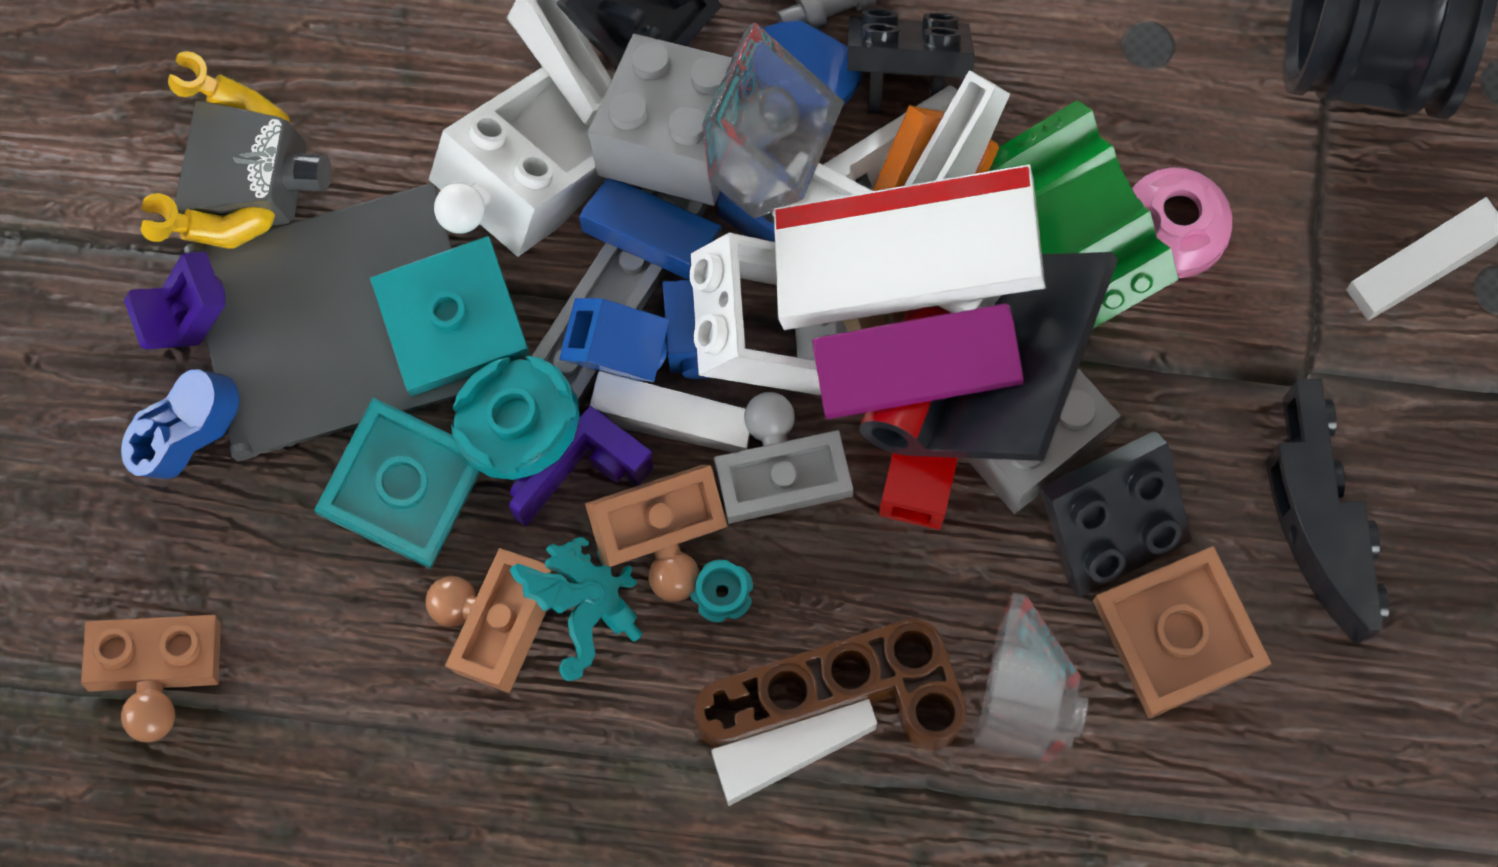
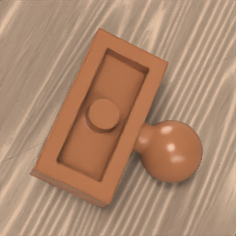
M699 465L585 503L602 565L612 567L654 552L656 559L649 569V584L659 598L668 602H680L689 598L696 588V580L700 574L694 559L680 551L679 543L728 527L710 465Z
M499 548L478 595H476L472 585L465 579L457 576H446L438 579L430 586L426 594L425 604L429 616L437 624L445 627L463 625L445 666L458 675L510 693L547 611H542L535 600L523 596L522 585L514 580L510 569L519 563L543 573H560L547 569L543 562Z
M216 615L85 621L81 684L88 692L136 689V693L127 699L122 708V725L127 734L137 741L154 742L160 740L170 732L175 721L174 705L163 694V688L219 684L221 622Z

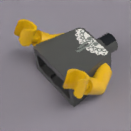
M185 51L177 55L175 61L180 66L193 70L197 79L188 82L175 75H169L168 85L172 92L181 97H190L201 92L207 95L206 102L195 101L175 202L167 195L160 193L150 194L143 200L141 209L144 212L158 213L166 219L165 222L160 223L151 220L142 221L140 230L143 236L150 241L159 242L167 239L172 232L180 233L182 240L233 249L267 232L271 226L286 225L291 222L295 216L299 191L324 192L328 189L331 181V164L328 156L325 154L306 153V142L291 126L289 116L261 94L221 74L215 79L206 75V64L196 53Z

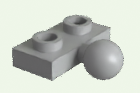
M764 392L756 395L747 404L744 413V421L748 431L754 438L762 441L763 446L714 457L728 524L853 497L854 490L839 430L788 441L787 435L792 430L795 421L794 409L788 399L775 392Z

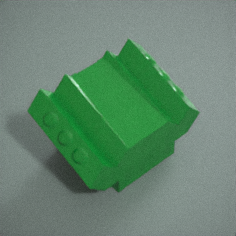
M1076 100L998 148L989 171L1024 165L1031 166L1042 254L1113 252L1118 258L1093 328L1179 280L1171 248L1157 238L1150 210L1145 208L1141 200L1137 198L1120 168L1121 164L1116 157L1113 145L1100 137L1091 108Z

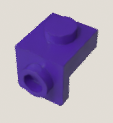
M207 252L183 253L162 288L130 290L124 298L137 340L143 349L200 345L226 305L223 283L219 277L215 276Z

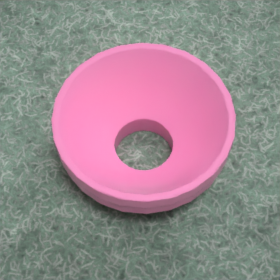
M1167 168L1146 175L1134 185L1132 189L1137 198L1151 212L1157 238L1172 250L1178 279L1196 276L1208 270L1220 259L1228 246L1232 233V212L1223 191L1211 179L1199 172L1186 168ZM1174 196L1188 197L1197 205L1199 219L1195 223L1186 226L1174 224L1167 218L1164 212V202Z

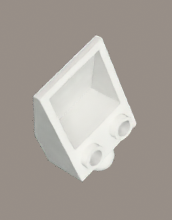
M543 67L444 129L429 177V181L441 190L435 200L434 213L437 221L444 229L462 234L474 230L480 224L517 257L557 230L607 179L597 176L588 135L591 124L585 125Z

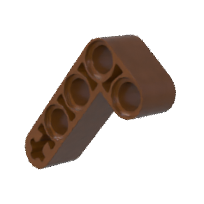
M909 619L714 681L703 688L697 696L694 706L699 734L704 741L716 748L869 699L870 703L892 697L903 731L909 741L918 748L929 751L939 750L952 743L963 726L966 715L965 702L944 642L935 627L919 619ZM903 641H917L926 648L930 661L921 668L911 669L905 667L895 657L894 648ZM841 661H856L866 670L868 680L864 685L856 689L843 688L835 682L831 670ZM782 680L795 681L802 686L806 693V699L795 709L785 710L779 708L769 698V690L774 684ZM758 690L759 710L764 719L755 721L754 707L736 713L735 726L729 729H723L722 723L719 720H707L715 715L714 704L726 701L730 710H737L750 705V694L748 691ZM934 701L941 703L950 713L951 724L943 731L933 732L927 730L917 720L916 708L924 702Z

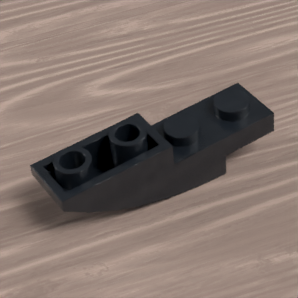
M1322 378L1296 380L1282 399L1288 443H1279L1265 460L1272 498L1291 552L1311 590L1330 617L1353 643L1367 642L1383 630V622H1386L1389 616L1387 590L1383 583L1377 584L1373 560L1378 558L1380 551L1378 527L1374 520H1368L1365 501L1339 503V498H1342L1345 492V473L1342 462L1340 460H1333L1330 437H1333L1336 432V409L1331 398L1325 399Z

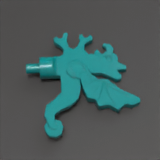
M583 537L575 538L572 542H567L562 546L551 544L546 548V551L552 557L546 559L544 562L545 567L560 574L543 573L519 563L510 569L514 580L522 585L523 596L535 600L542 611L553 608L556 612L561 613L575 606L568 619L569 635L576 648L577 658L573 656L562 660L559 666L561 677L567 681L578 680L583 675L584 668L591 666L596 654L592 627L600 618L616 635L624 631L633 642L638 640L643 634L633 623L637 618L636 613L619 596L617 591L619 587L630 589L637 584V580L632 579L630 576L631 566L624 567L618 577H613L610 570L611 567L602 565L600 554L597 550L600 564L598 567H595L590 562V554L583 555L581 553V546L586 547L589 544ZM563 575H565L571 583H569V582L563 577Z

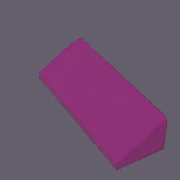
M1008 304L822 336L812 341L826 419L1024 384L1011 308Z

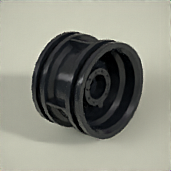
M1291 0L1283 63L1286 92L1303 96L1310 89L1311 85H1314L1316 96L1323 100H1338L1374 106L1412 115L1417 114L1424 108L1427 116L1447 120L1458 110L1474 80L1486 47L1498 0Z

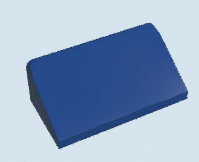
M608 178L585 205L579 216L583 233L690 280L691 253L715 241L721 231V225L629 184Z

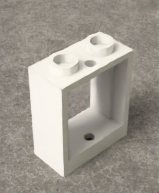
M727 233L691 253L690 282L693 287L696 326L694 343L697 348L699 376L821 395L812 341L817 337L848 332L843 321L795 328L797 358L745 349L740 278L777 285L775 242Z

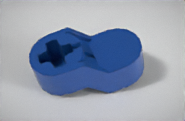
M189 370L178 378L165 399L137 412L125 432L121 445L122 460L127 470L136 476L171 479L179 475L185 468L194 451L224 436L239 407V393L232 378L225 374L210 371Z

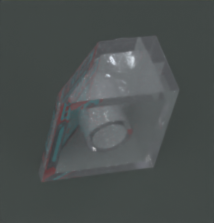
M756 22L746 27L702 123L709 182L754 219L773 212L774 208L785 207L803 200L844 104V101Z
M1013 592L999 620L974 745L1051 763L1064 747H1072L1074 737L1080 738L1086 719L1088 698L1077 696L1081 675L1027 595Z

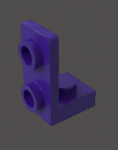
M590 405L579 419L574 440L560 459L538 474L519 478L515 481L510 490V495L513 499L509 504L513 517L523 526H526L588 450L592 452L588 458L589 461L602 474L614 482H619L622 477H625L635 486H639L654 468L651 451Z

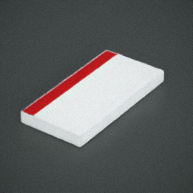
M1030 165L774 208L778 319L784 330L1045 288L1034 178Z

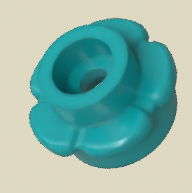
M714 560L704 565L703 570L697 577L696 588L690 594V597L694 603L698 604L699 614L708 621L721 623L725 618L729 617L736 620L742 617L751 606L752 599L749 596V592L753 590V581L750 574L743 567L736 566L727 560ZM725 586L728 589V594L725 597L717 596L716 589L718 587Z

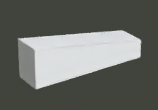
M515 0L507 19L585 125L591 124L612 80L590 42L556 5L558 0Z
M969 70L904 186L975 174L1010 93Z
M1485 197L1353 280L1346 291L1368 321L1494 247L1498 242L1497 210L1489 199Z
M598 371L590 405L621 429L733 453L748 449L751 434L745 425L744 408Z
M866 699L712 749V757L728 806L874 731L877 721L870 700Z

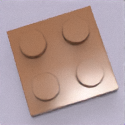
M1214 546L1100 593L1093 599L1098 614L1148 719L1262 671L1272 664Z

